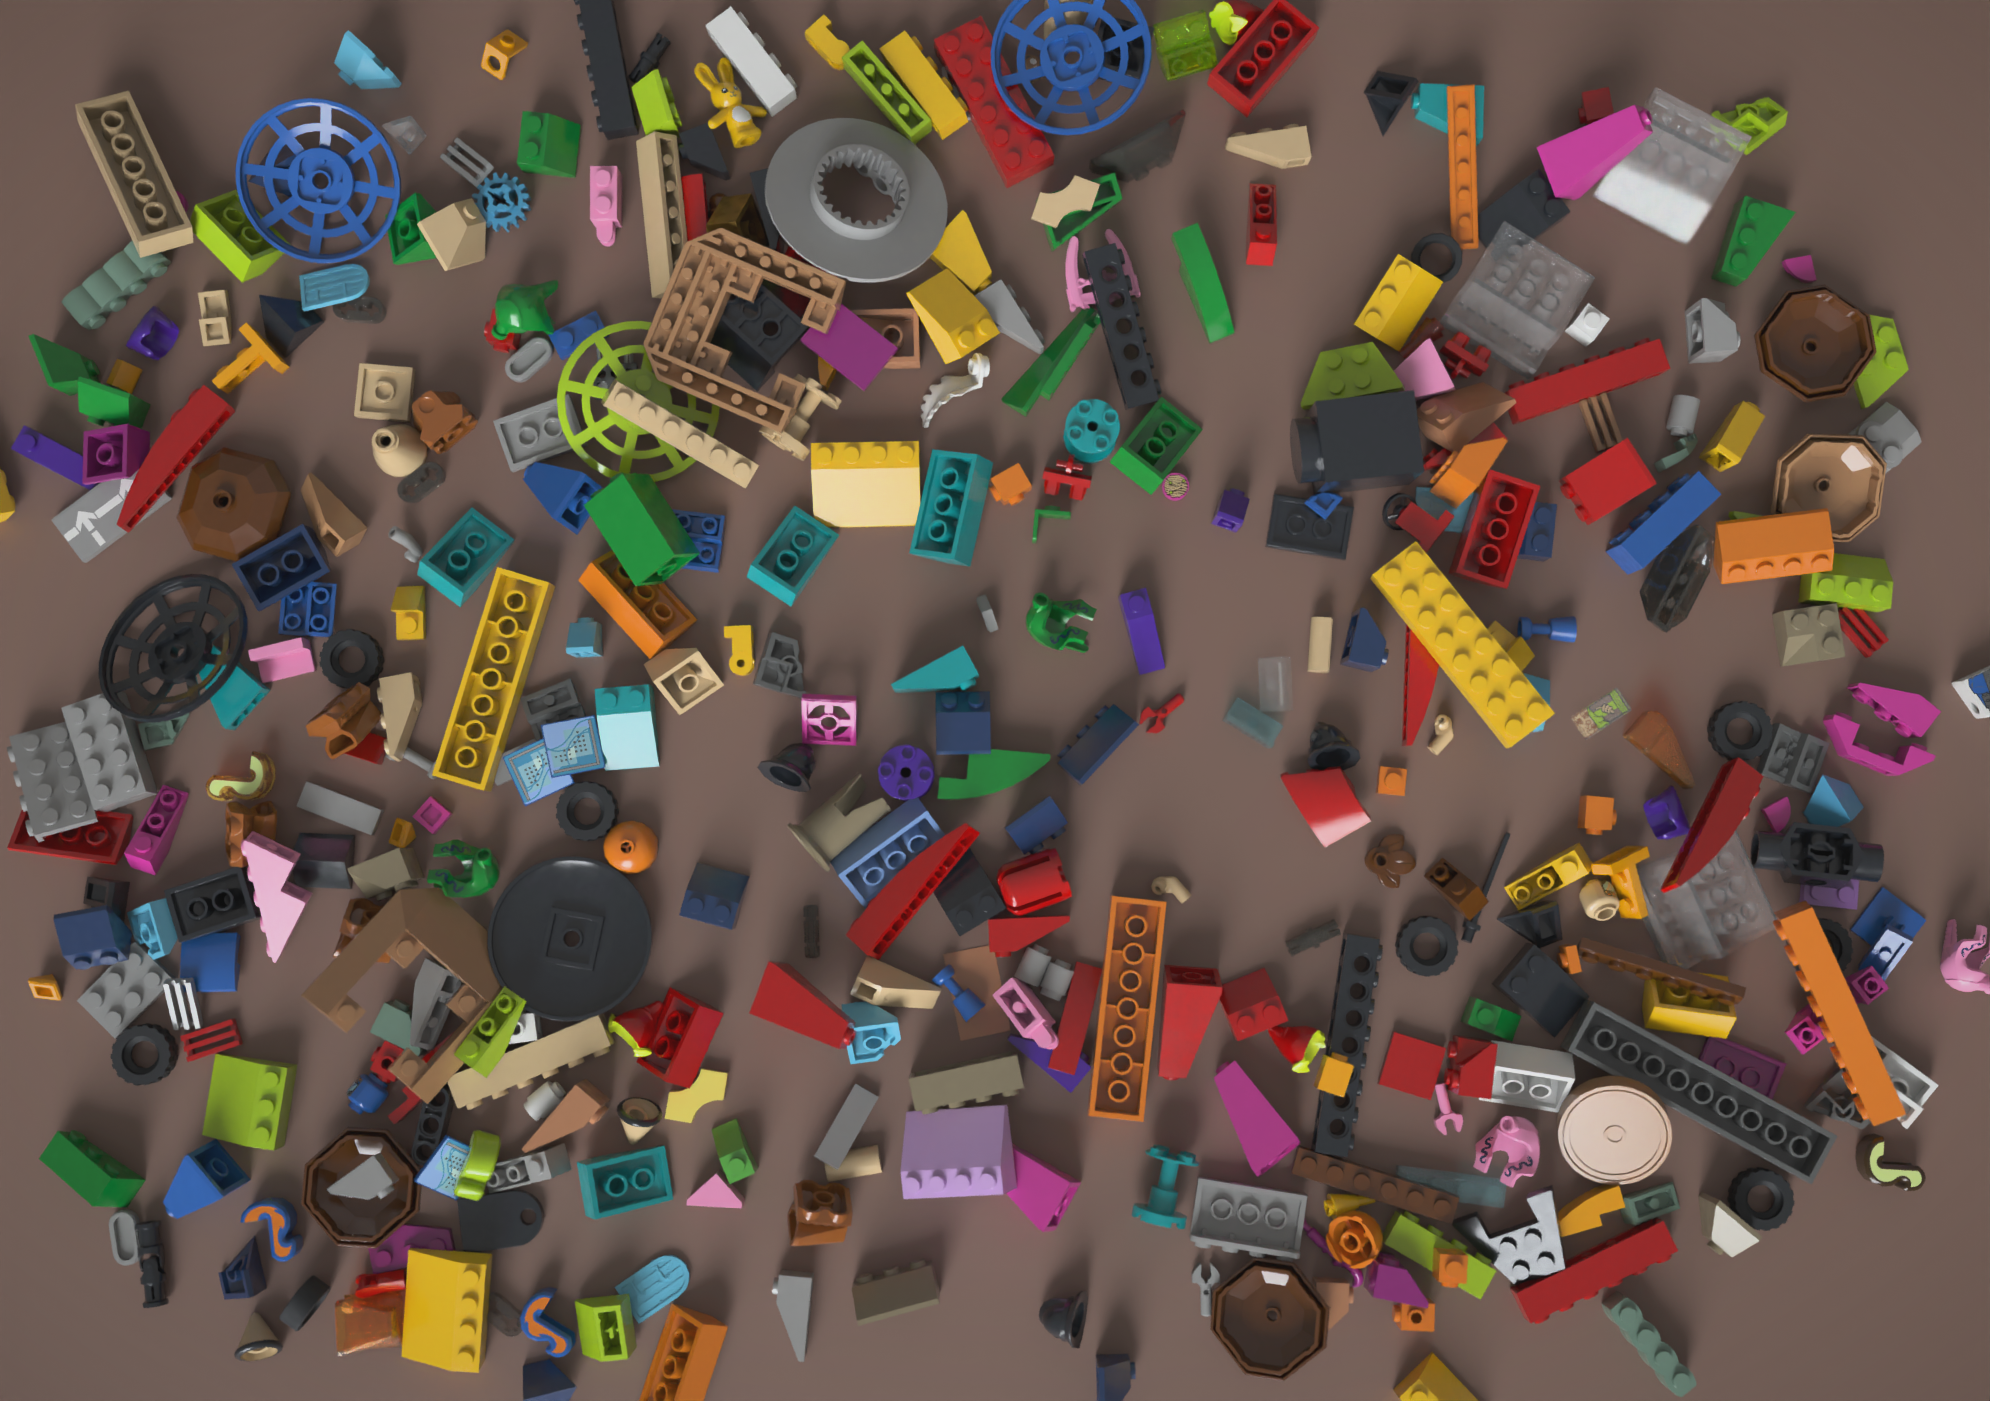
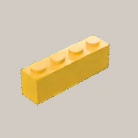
M904 30L879 48L885 63L908 94L931 119L932 127L942 140L968 122L966 115L968 108L960 97L955 98L953 96L951 84L945 76L939 77L936 73L938 67L930 56L925 58L922 54L923 47L915 36L910 38Z

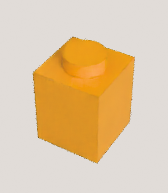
M1332 1052L1331 1056L1323 1054L1313 1086L1344 1097L1354 1065L1347 1062V1056Z

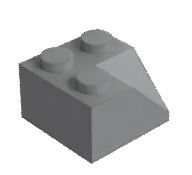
M1701 298L1684 311L1688 364L1721 362L1738 350L1741 340L1740 333L1736 331V323L1729 318V313L1725 311V303Z

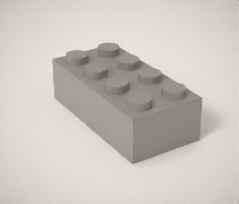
M103 693L61 708L94 810L108 812L158 794L135 720L126 717L114 709ZM117 693L124 705L131 709L126 693Z

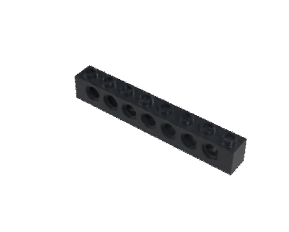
M1343 933L1325 1055L1331 1056L1332 1052L1347 1056V1062L1354 1065L1345 1092L1346 1101L1344 1104L1339 1106L1334 1104L1335 1094L1323 1090L1319 1092L1311 1149L1315 1152L1348 1157V1151H1352L1354 1147L1355 1136L1351 1134L1352 1124L1357 1123L1359 1108L1355 1107L1356 1097L1361 1096L1363 1081L1359 1080L1360 1070L1365 1069L1367 1054L1363 1052L1364 1043L1370 1039L1371 1026H1368L1367 1023L1368 1017L1373 1014L1375 999H1372L1371 996L1372 990L1377 987L1379 972H1376L1375 969L1376 963L1381 960L1383 945L1379 944L1380 939ZM1359 956H1363L1366 959V967L1361 971H1357L1354 967V961ZM1360 983L1362 994L1357 998H1353L1350 994V988L1353 984ZM1356 1010L1358 1020L1355 1024L1349 1025L1346 1022V1015L1349 1011ZM1352 1037L1354 1040L1353 1049L1348 1052L1343 1051V1040ZM1335 1119H1341V1130L1336 1133L1331 1132L1329 1128L1330 1123Z

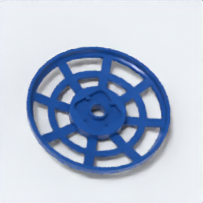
M1013 0L998 22L991 46V68L994 81L1002 99L1013 113L1036 129L1051 134L1077 135L1098 130L1112 123L1130 108L1144 88L1152 60V41L1148 24L1140 7L1134 0H1120L1127 6L1138 25L1124 32L1115 18L1103 10L1106 0H1094L1093 4L1077 1L1060 4L1059 0H1047L1050 8L1035 17L1026 30L1011 22L1022 7L1031 0ZM1080 11L1089 14L1084 25H1067L1063 13ZM1053 17L1057 29L1045 40L1033 35L1041 24ZM1098 18L1105 21L1116 36L1101 42L1093 31ZM1007 33L1020 40L1017 51L1018 73L1002 76L1000 55L1003 39ZM1142 35L1144 62L1140 78L1136 79L1125 75L1129 60L1127 43ZM1030 45L1041 51V65L1026 70L1025 56L1027 47ZM1120 47L1121 59L1118 72L1104 67L1105 53ZM1068 53H1079L1080 58L1078 62L1068 64L1065 61ZM1045 76L1054 85L1047 99L1035 90L1030 83L1031 80ZM1099 77L1112 82L1103 94L1092 100L1088 88ZM1020 83L1023 84L1030 97L1042 106L1035 119L1028 116L1017 106L1006 87ZM1120 85L1134 90L1128 100L1109 117L1101 121L1099 120L1096 107L1107 101ZM1063 91H1078L1082 104L1067 106L1057 104ZM1052 111L1065 114L1085 112L1089 125L1078 128H1061L1045 123Z
M306 98L278 105L263 114L252 125L244 137L238 152L236 187L244 212L255 230L268 243L287 255L312 263L328 264L343 262L357 257L374 247L385 236L394 222L401 199V175L393 149L384 134L371 120L343 103L328 99ZM321 107L320 123L303 124L288 130L277 118L283 113L297 108ZM332 109L342 111L356 118L373 134L361 143L348 131L332 125ZM269 125L280 138L270 149L265 165L248 163L254 141L260 132ZM320 131V146L317 148L305 150L295 138L306 132ZM332 134L344 138L355 148L343 157L331 149ZM379 143L385 149L390 161L394 188L379 185L377 169L369 153ZM287 145L296 155L295 159L292 161L289 169L274 167L278 154ZM362 157L369 170L370 183L355 180L351 165ZM318 173H323L328 177L329 183L326 188H320L316 185L315 176ZM247 174L264 177L266 193L274 210L262 219L256 212L250 198ZM273 178L288 180L292 197L282 204L276 194ZM354 191L369 194L366 206L358 216L348 204ZM377 196L393 199L385 222L378 232L371 237L362 223L373 211ZM299 205L314 212L312 227L299 222L289 212ZM337 210L342 213L348 222L347 225L339 228L324 229L325 214ZM282 218L294 229L311 235L309 252L286 243L276 236L269 227ZM354 230L363 243L357 248L342 253L320 254L322 237H338Z

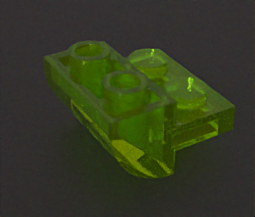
M1203 9L1152 25L1157 45L1155 47L1162 73L1168 82L1214 68L1218 65L1214 41L1210 37L1207 16Z

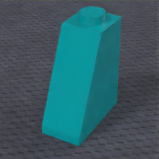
M1420 83L1416 92H1413L1411 96V109H1415V118L1448 134L1446 87L1457 85ZM1475 85L1476 146H1478L1483 139V85Z
M212 647L211 654H221V647ZM239 662L223 687L210 700L221 725L225 729L236 730L270 692V689ZM205 665L199 673L202 681L209 675L215 665ZM222 666L215 678L205 687L206 690L216 681L226 666Z

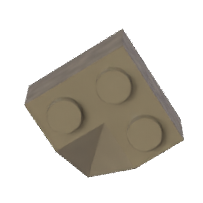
M1837 603L1785 610L1772 614L1780 667L1846 657Z
M397 848L347 868L367 899L376 898L377 901L393 896V890L397 892L398 890L414 888L418 886V880L425 878L414 848Z

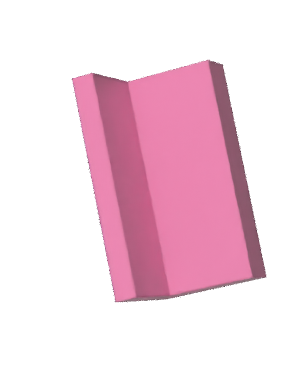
M302 637L248 650L250 661L258 662L263 684L316 671L310 641Z

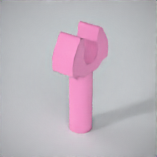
M1444 1082L1437 1083L1435 1090L1441 1112L1433 1120L1435 1127L1443 1135H1446L1445 1122L1448 1119H1452L1455 1130L1460 1132L1463 1125L1462 1115L1451 1110Z

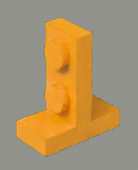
M247 322L238 330L252 346L241 350L237 354V359L230 365L222 367L212 380L220 390L227 394L265 361L281 374L290 368L262 335Z
M1625 846L1590 864L1593 874L1610 875L1612 885L1620 901L1618 909L1621 918L1642 919L1648 916L1636 868V863L1650 857L1647 846Z

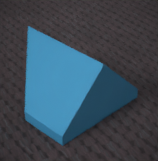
M1822 774L1805 811L1802 813L1809 824L1839 827L1852 821L1864 807L1850 784Z

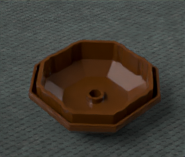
M1825 284L1786 291L1754 334L1761 373L1805 403L1845 396L1877 352L1870 315ZM1811 343L1814 346V351H1808L1806 344Z
M223 447L191 466L176 518L193 550L237 562L279 538L292 493L274 460ZM229 498L227 506L224 507L223 501Z
M347 1127L305 1164L301 1204L336 1246L377 1248L420 1211L422 1185L414 1182V1178L421 1168L388 1129ZM378 1153L383 1155L399 1178L393 1184L395 1189L382 1199L379 1196L369 1200L330 1194L327 1190L363 1162Z
M1254 1257L1213 1290L1210 1330L1245 1375L1285 1381L1327 1347L1330 1307L1295 1262ZM1273 1310L1277 1313L1276 1320L1269 1317V1311Z

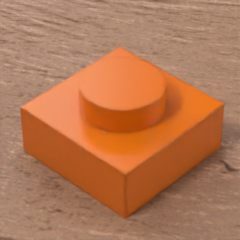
M1379 766L1376 793L1405 796L1407 769Z
M1560 945V953H1557L1559 967L1569 974L1582 972L1576 945Z

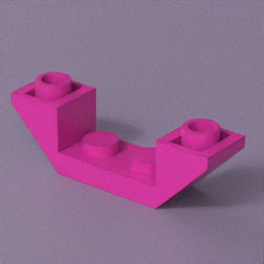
M1836 712V714L1826 715L1823 718V723L1838 756L1886 776L1901 775L1934 761L1936 755L1927 752V747L1916 743H1911L1908 746H1899L1895 758L1885 753H1878L1876 755L1869 752L1870 748L1868 746L1853 742L1860 724L1852 722L1851 716Z
M1873 966L1845 977L1857 1005L1859 1003L1868 1005L1889 989ZM1810 1004L1795 1014L1785 1031L1803 1055L1825 1038L1818 1022L1822 1021L1821 1016H1816Z

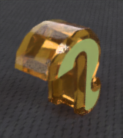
M252 751L250 778L213 775L206 783L207 794L212 799L219 801H232L234 799L233 795L245 800L264 798L272 790L275 781L276 769L274 762L267 754Z

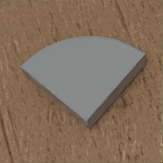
M986 594L977 597L976 601L987 630L990 632L998 630L999 628Z

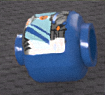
M372 1072L369 1075L361 1074L347 1090V1096L351 1100L348 1106L360 1115L364 1111L375 1113L389 1096V1092L386 1089L388 1084L379 1080L376 1074Z

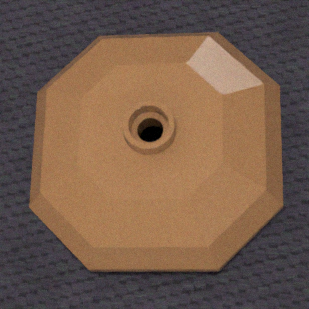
M1808 433L1777 459L1771 514L1827 508L1833 542H1850L1880 516L1887 463L1863 435ZM1826 481L1825 488L1819 489L1820 482Z

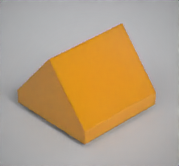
M117 359L106 383L132 394L143 370Z

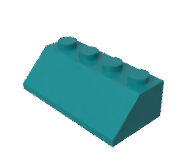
M932 449L910 554L948 564L971 566L993 462L978 454Z

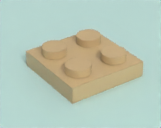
M359 363L354 416L366 419L410 422L415 369L413 367Z

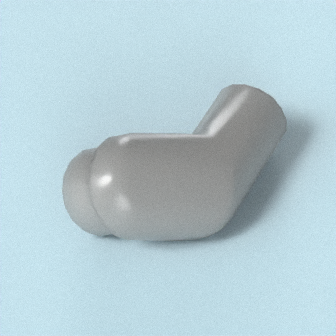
M393 526L390 529L388 537L408 548L404 557L416 563L419 557L423 555V549L414 537L397 526Z

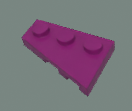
M404 1224L379 1247L368 1248L373 1274L406 1268L409 1248L456 1251L451 1228L419 1224Z

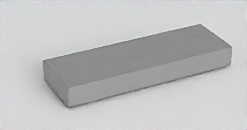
M306 781L296 806L369 835L375 834L384 812L380 808Z
M855 1084L814 1157L838 1170L879 1097Z

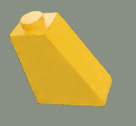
M962 210L945 228L936 250L929 258L942 270L948 268L975 296L991 286L992 271L966 212Z
M1742 401L1736 404L1699 455V458L1719 472L1738 464L1765 415L1760 413V409L1751 402Z

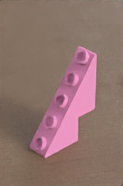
M252 831L246 839L241 841V850L243 855L247 856L249 864L247 868L248 878L254 884V902L260 908L261 930L266 932L268 940L266 944L267 954L276 963L283 953L313 893L288 882L301 854Z

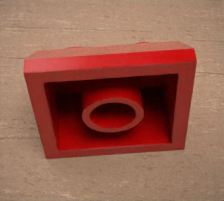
M1265 968L1222 984V994L1219 1002L1232 1034L1237 1041L1289 1021L1279 995Z

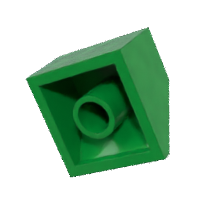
M523 111L517 156L518 166L523 173L576 178L582 126L549 113Z
M79 376L77 381L79 412L88 416V422L102 427L105 422L113 426L130 424L142 429L151 404L130 393Z

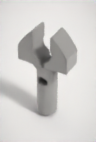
M1210 1262V1275L1205 1281L1201 1276V1263H1198L1191 1272L1192 1283H1197L1200 1286L1201 1315L1207 1317L1212 1314L1211 1287L1214 1283H1220V1274Z

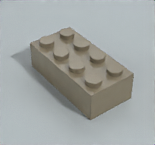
M1016 1050L912 1072L909 1076L915 1112L922 1110V1114L939 1111V1106L948 1104L949 1108L961 1107L966 1105V1100L975 1098L977 1103L993 1099V1094L1002 1092L1003 1097L1019 1094V1089L1024 1088Z

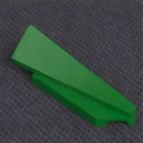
M1091 306L1088 309H1082L1002 397V402L1026 417L1040 395L1050 401L1099 326L1100 318L1098 311Z

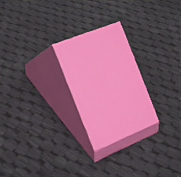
M720 1169L687 1199V1205L742 1208L745 1204V1198L732 1183L729 1184L727 1177Z

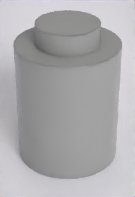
M1687 395L1673 396L1666 426L1671 431V435L1687 437V434L1694 432L1700 406L1698 398Z
M1034 944L1033 948L1027 946L1014 977L1039 987L1052 959L1051 956L1047 955L1049 950L1037 944Z

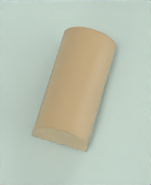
M1311 617L1308 672H1329L1332 617Z
M878 1144L849 1149L838 1170L824 1163L828 1182L883 1172Z

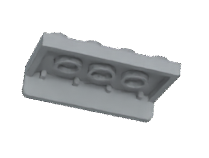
M66 722L9 736L11 746L7 747L10 761L16 763L17 770L13 771V776L17 787H22L23 795L19 796L23 811H28L30 820L25 821L30 837L34 836L38 842L45 841V836L98 822L96 810L93 809Z
M1198 1176L1189 1235L1190 1241L1195 1242V1246L1201 1248H1211V1245L1222 1246L1223 1251L1238 1253V1249L1249 1251V1255L1263 1258L1266 1254L1276 1255L1278 1260L1293 1262V1258L1300 1259L1299 1250L1307 1194Z

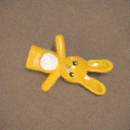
M721 58L717 65L720 83L707 65L698 63L694 68L695 75L710 91L714 106L720 110V112L708 120V126L711 129H715L726 121L735 148L750 146L757 142L761 137L762 131L755 126L752 116L763 118L767 115V110L760 106L742 104V94L739 87L734 84L732 66L727 58Z

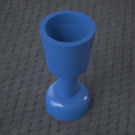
M1575 616L1551 618L1548 624H1532L1530 618L1519 617L1517 636H1521L1524 641H1527L1531 638L1532 634H1548L1550 640L1574 643L1577 635Z
M949 964L932 981L937 986L944 984L955 996L953 1004L965 1022H967L986 1004L969 988L964 991L952 977L955 974V970Z

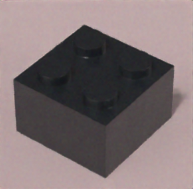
M1115 18L1123 32L1138 25V23ZM1101 19L1097 36L1103 42L1116 35L1111 27ZM1148 26L1152 41L1154 27ZM1142 35L1127 43L1129 60L1125 75L1136 79L1140 78L1144 62ZM1120 47L1105 53L1104 67L1118 72L1121 59Z

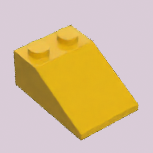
M948 268L906 293L945 364L964 357L1000 334L988 310Z

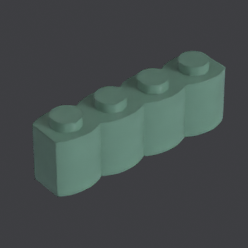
M131 241L123 251L114 255L102 268L91 274L82 285L68 293L61 303L82 327L88 330L97 329L106 322L105 318L111 312L123 309L131 295L142 293L147 288V283L150 279L165 274L171 261L163 252L140 258L133 241Z
M1615 1291L1602 1302V1308L1607 1317L1619 1326L1624 1338L1637 1348L1641 1359L1654 1369L1658 1380L1675 1395L1683 1397L1697 1385L1692 1372L1678 1361L1675 1351L1661 1340L1657 1329L1643 1318L1641 1310L1632 1300L1622 1293Z

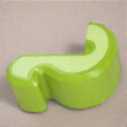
M475 1130L472 1133L469 1153L454 1185L453 1191L456 1196L474 1201L482 1198L486 1183L494 1171L499 1156L500 1136L480 1130Z

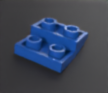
M672 509L700 552L698 556L682 567V569L719 573L726 517L724 515Z
M311 582L281 599L278 634L307 637H330L333 635L337 584Z
M213 933L182 942L180 978H193L196 992L237 991L241 966L237 959L241 936L238 933ZM182 985L184 993L187 992L186 986Z

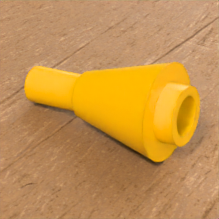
M1327 1194V1200H1324V1210L1328 1217L1331 1216L1334 1220L1344 1212L1354 1211L1359 1206L1375 1203V1200L1355 1194Z

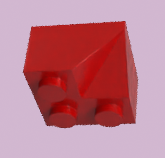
M1453 1035V1041H1449L1447 1047L1450 1066L1445 1069L1444 1084L1447 1085V1089L1461 1096L1491 1099L1498 1044L1486 1039Z

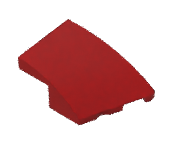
M1340 766L1328 767L1324 770L1310 769L1306 773L1289 774L1284 772L1280 774L1293 801L1324 847L1371 822L1369 813L1356 797L1354 785Z

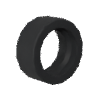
M1432 233L1423 237L1415 245L1411 254V262L1422 268L1420 263L1421 254L1428 245L1433 243L1446 245L1452 254V264L1445 273L1433 275L1445 283L1450 281L1459 272L1462 265V251L1459 244L1451 236L1443 233Z
M315 1275L311 1276L286 1305L279 1319L293 1330L299 1331L323 1303L331 1287Z

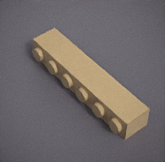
M653 132L637 140L636 146L652 298L662 299L685 242L688 241L677 135Z
M615 379L601 401L607 408L745 489L759 467L754 461Z
M603 1013L505 1053L487 1078L473 1068H468L454 1074L447 1083L457 1108L466 1105L467 1109L470 1110L482 1105V1098L492 1095L494 1100L508 1094L507 1088L517 1084L518 1089L534 1083L533 1077L540 1074L545 1079L559 1073L558 1067L568 1064L569 1068L585 1062L583 1057L593 1053L594 1057H598L610 1052L608 1046L614 1044L615 1041L612 1033L609 1032L608 1023Z

